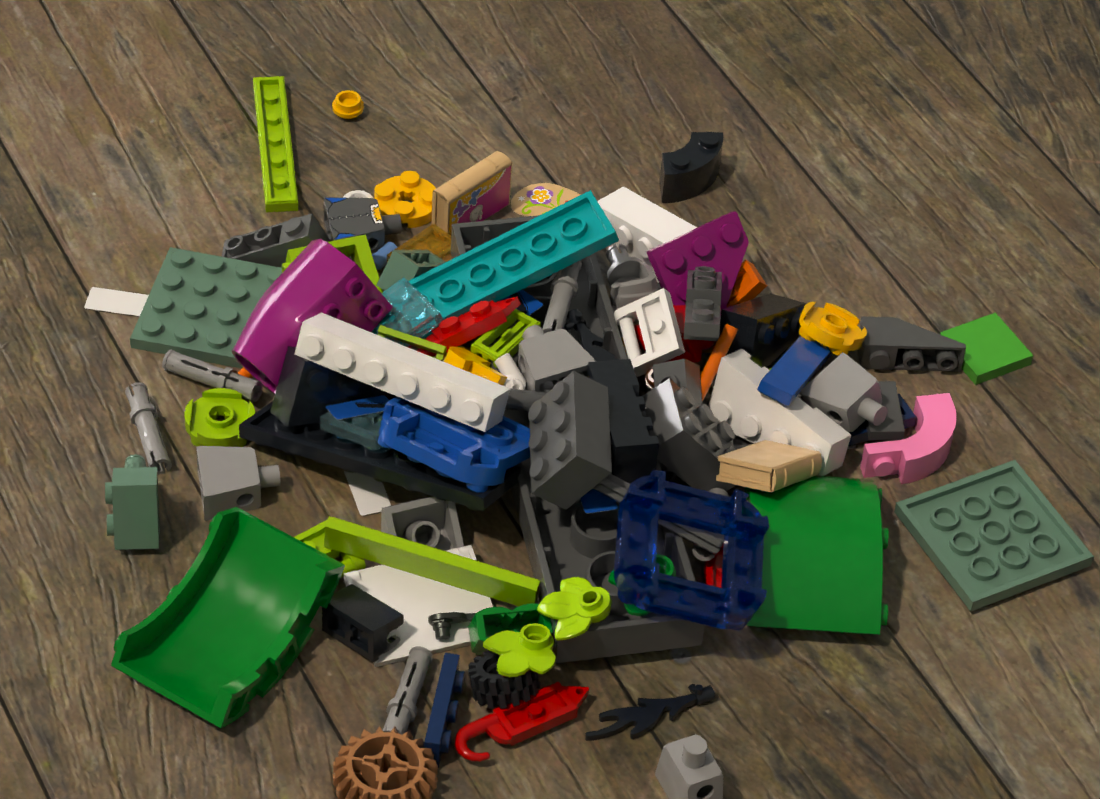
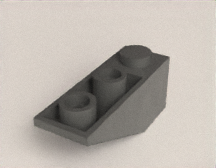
M311 213L291 218L276 225L265 226L247 234L233 236L225 240L222 257L282 268V263L286 262L289 249L307 246L312 240L322 239L330 242V239Z
M861 316L859 328L862 330L865 327L867 330V335L858 349L859 363L864 369L961 372L966 344L895 317Z

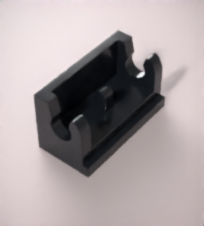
M353 584L334 593L327 608L322 607V631L372 662L377 661L380 655L394 648L401 640L396 635L390 636L388 639L387 637L392 630L397 629L404 623V615Z

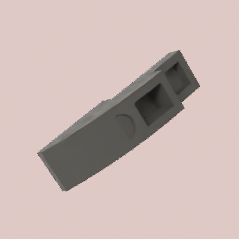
M699 266L695 270H688L684 339L718 341L722 272H715V269L712 267Z

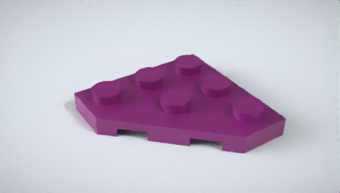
M733 211L648 250L646 253L661 289L664 288L670 292L673 305H686L688 270H695L699 266L714 268L715 272H722L721 317V310L727 307L749 241L737 211Z

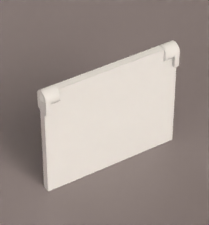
M471 545L445 550L477 561ZM386 565L344 573L346 587L353 584L404 615V623L397 629L392 630L387 637L388 639L390 636L396 635L401 639L400 642L391 650L380 655L379 659L373 662L374 667L408 660L410 650L416 646L427 648L432 654L471 645L468 629L471 621L451 624V637L449 639L437 640L433 626L428 623V616L449 612L477 613L483 609L493 607L490 597Z

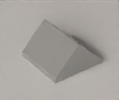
M435 496L384 507L381 510V532L443 551L464 546L455 502L438 500Z

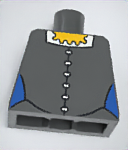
M324 198V226L330 241L366 234L371 253H375L384 246L385 235L402 233L400 214L381 216L378 200L374 198Z

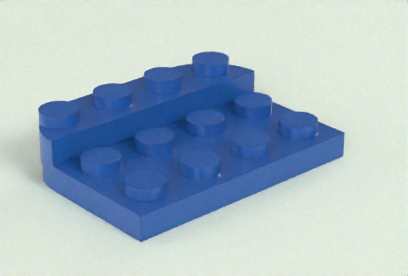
M395 397L385 404L379 429L378 444L407 455V458L413 462L423 463L435 469L441 476L464 482L466 487L472 491L485 492L488 486L504 482L507 469L530 458V428L503 416L500 423L483 432L400 397Z

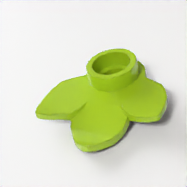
M571 577L561 581V591L545 596L537 607V611L541 615L558 620L555 629V639L559 641L577 637L585 633L591 623L604 620L610 613L612 600L606 589L597 586L592 587L587 579Z
M527 624L522 627L520 632L501 631L483 642L485 649L500 655L497 663V672L501 676L518 677L524 675L530 669L536 673L544 674L551 670L555 664L556 656L552 652L554 638L550 630L542 624Z

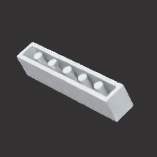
M322 312L302 322L295 355L483 432H486L502 421L510 393V388Z

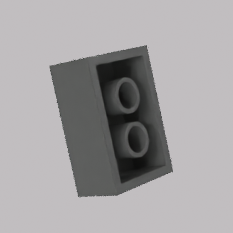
M572 371L562 381L557 382L553 389L545 396L535 401L529 408L528 413L530 420L531 494L566 510L612 473L608 387L576 371Z
M670 378L643 395L646 403V417H650L653 424L651 434L652 436H657L659 441L657 460L704 498L708 497V491L713 488H721L727 491L736 486L716 481V475H719L720 469L718 456L736 450L733 443L735 434L726 421H719L706 404L700 405L687 388H680Z

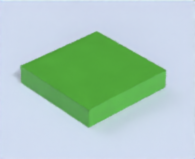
M996 312L940 332L942 336L966 344L962 370L975 385L1024 368L1032 363L1033 354Z

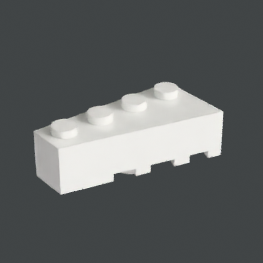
M625 187L598 200L599 205L619 238V241L614 244L617 247L619 244L625 245L629 257H636L643 263H647L653 272L654 269L646 251L697 228Z
M740 349L721 357L708 405L719 421H726L731 426L735 435L754 444L768 440L819 451L822 458L820 476H824L843 465L851 438L850 433L817 407L811 408L801 400L802 395L800 394L796 396L789 406H785L758 392L757 389L762 378L770 370L765 366L762 368L750 359L751 355L745 350Z

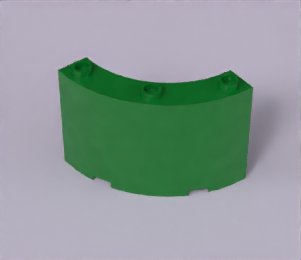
M814 476L774 492L744 487L743 507L746 519H748L747 555H749V558L754 559V572H747L744 614L746 626L880 635L881 626H886L888 621V604L882 603L883 550H887L889 531L888 528H882V488H877L874 480Z
M238 507L217 512L210 522L209 534L205 543L181 582L170 590L167 599L151 615L119 635L114 644L115 654L111 666L215 726L223 728L247 713L250 706L247 703L256 695L264 697L293 664L315 630L309 625L319 607L322 606L326 609L331 601L345 565Z

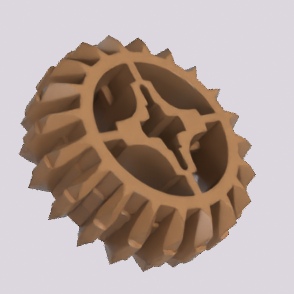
M379 725L376 733L373 734L364 729L361 739L351 736L348 746H341L338 757L335 758L333 763V786H335L338 799H432L433 792L437 788L438 778L436 776L438 775V765L436 760H434L432 748H424L423 738L413 740L410 730L403 735L398 734L396 726H394L391 732H383Z

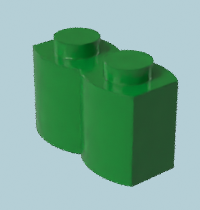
M537 603L524 604L513 610L504 607L483 609L474 615L468 626L471 650L475 654L483 655V652L488 651L483 647V642L490 636L506 630L520 632L522 627L532 623L546 626L552 634L551 618L541 615L537 611L539 605Z

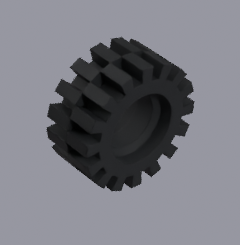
M489 650L483 652L484 657L477 656L474 658V662L469 664L468 672L473 698L481 706L487 704L488 708L493 709L497 704L500 705V709L507 708V704L510 703L513 704V707L520 705L519 700L524 702L531 700L530 695L535 696L538 693L537 689H540L539 675L531 669L518 677H505L498 674L497 663L500 655L491 653Z

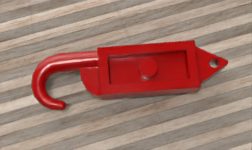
M516 296L497 302L493 300L489 302L480 301L471 306L470 311L458 317L453 316L441 321L438 327L431 330L432 334L425 340L446 346L447 353L451 346L458 347L507 322L506 317L521 305L519 298ZM409 344L404 345L408 348H411V345ZM421 348L416 350L432 357L437 355Z
M558 681L538 690L535 696L530 695L531 700L527 702L519 700L520 705L513 707V704L510 703L507 704V708H495L493 713L460 728L455 736V748L459 755L469 761L481 762L490 758V753L473 752L467 747V742L470 739L487 733L496 742L512 746L577 718L578 708L589 694V687L562 686Z

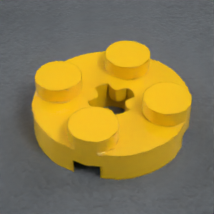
M404 171L400 176L391 177L376 185L374 199L378 200L381 216L400 214L401 223H408V228H417L432 221V192L436 188L429 181L420 178L417 172Z
M809 302L804 306L799 317L801 327L798 332L801 337L809 341H817L829 347V350L837 356L842 352L848 355L849 351H855L861 347L867 335V330L865 327L862 330L858 327L860 320L854 314L830 303H826L824 308L815 307L816 302Z

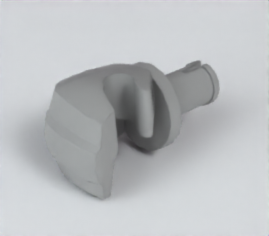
M616 244L610 246L606 251V257L611 264L607 272V281L611 286V304L616 305V310L658 291L656 276L652 268L636 257H629L627 248L623 244L618 246L621 253H619Z

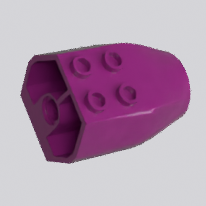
M322 239L312 240L260 298L250 314L232 350V354L237 359V362L256 380L261 381L263 386L275 394L288 346H297L303 321L322 312L372 332L392 310L393 306L354 261Z

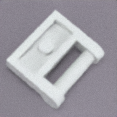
M662 288L615 310V323L621 328L627 357L631 360L636 377L646 374L648 369L653 367V364L663 363L685 353L671 295L666 289ZM637 317L646 353L642 355L633 323Z

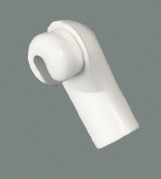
M506 353L496 359L494 363L501 374L507 376L504 386L511 389L525 390L526 380L510 353Z

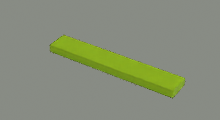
M284 76L254 77L253 91L266 213L298 211V196Z
M329 516L325 525L324 547L516 606L537 602L540 580L332 516Z

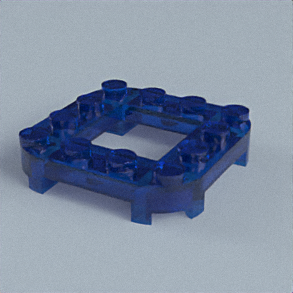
M652 470L649 476L641 477L632 482L620 502L618 512L614 579L618 588L617 594L619 599L625 604H633L645 611L720 629L742 630L762 605L767 590L762 589L764 535L769 529L768 517H762L759 511L746 500L749 494L737 489L731 497L665 481L666 472ZM658 519L724 535L721 588L659 573L660 564L655 563Z

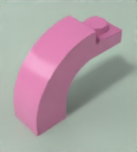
M950 393L916 396L913 411L916 416L914 425L916 434L902 440L865 444L860 466L863 477L898 474L901 484H906L926 478L938 470L948 457L956 425V409Z

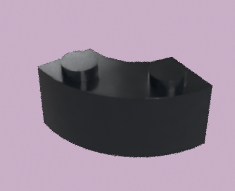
M692 132L691 139L685 147L675 152L662 153L659 179L662 203H675L694 198L705 192L715 182L720 169L723 132Z

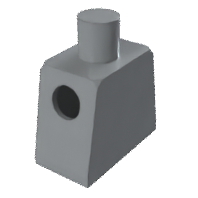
M532 325L523 332L522 337L524 340L519 343L518 367L526 380V389L528 391L544 392L545 389L552 390L557 382L562 381L572 371L587 377L588 362H595L594 358L565 329L544 333L539 325Z
M843 352L799 393L802 395L801 400L813 409L817 407L848 433L856 430L865 420L876 426L880 425L885 420L888 412L887 408L881 405L882 396L878 380Z
M196 446L197 471L205 521L212 520L217 512L238 507L246 512L258 509L261 506V488L281 486L279 465L258 467L255 450L251 447Z
M695 734L663 746L655 776L668 799H723L722 771L709 751L706 740L700 735Z

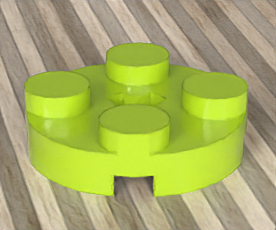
M227 388L209 389L202 392V398L197 399L195 402L191 399L186 405L184 412L185 429L191 437L192 444L195 446L244 447L247 440L239 437V424L254 415L255 408L250 400L248 403L242 399V394L236 390ZM217 416H224L225 420L216 421Z

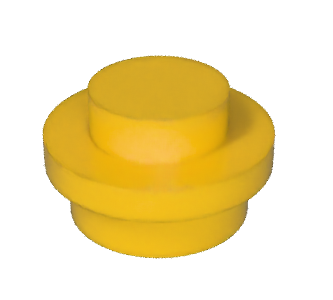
M345 90L336 95L332 103V109L337 116L344 119H352L362 114L364 103L357 92Z

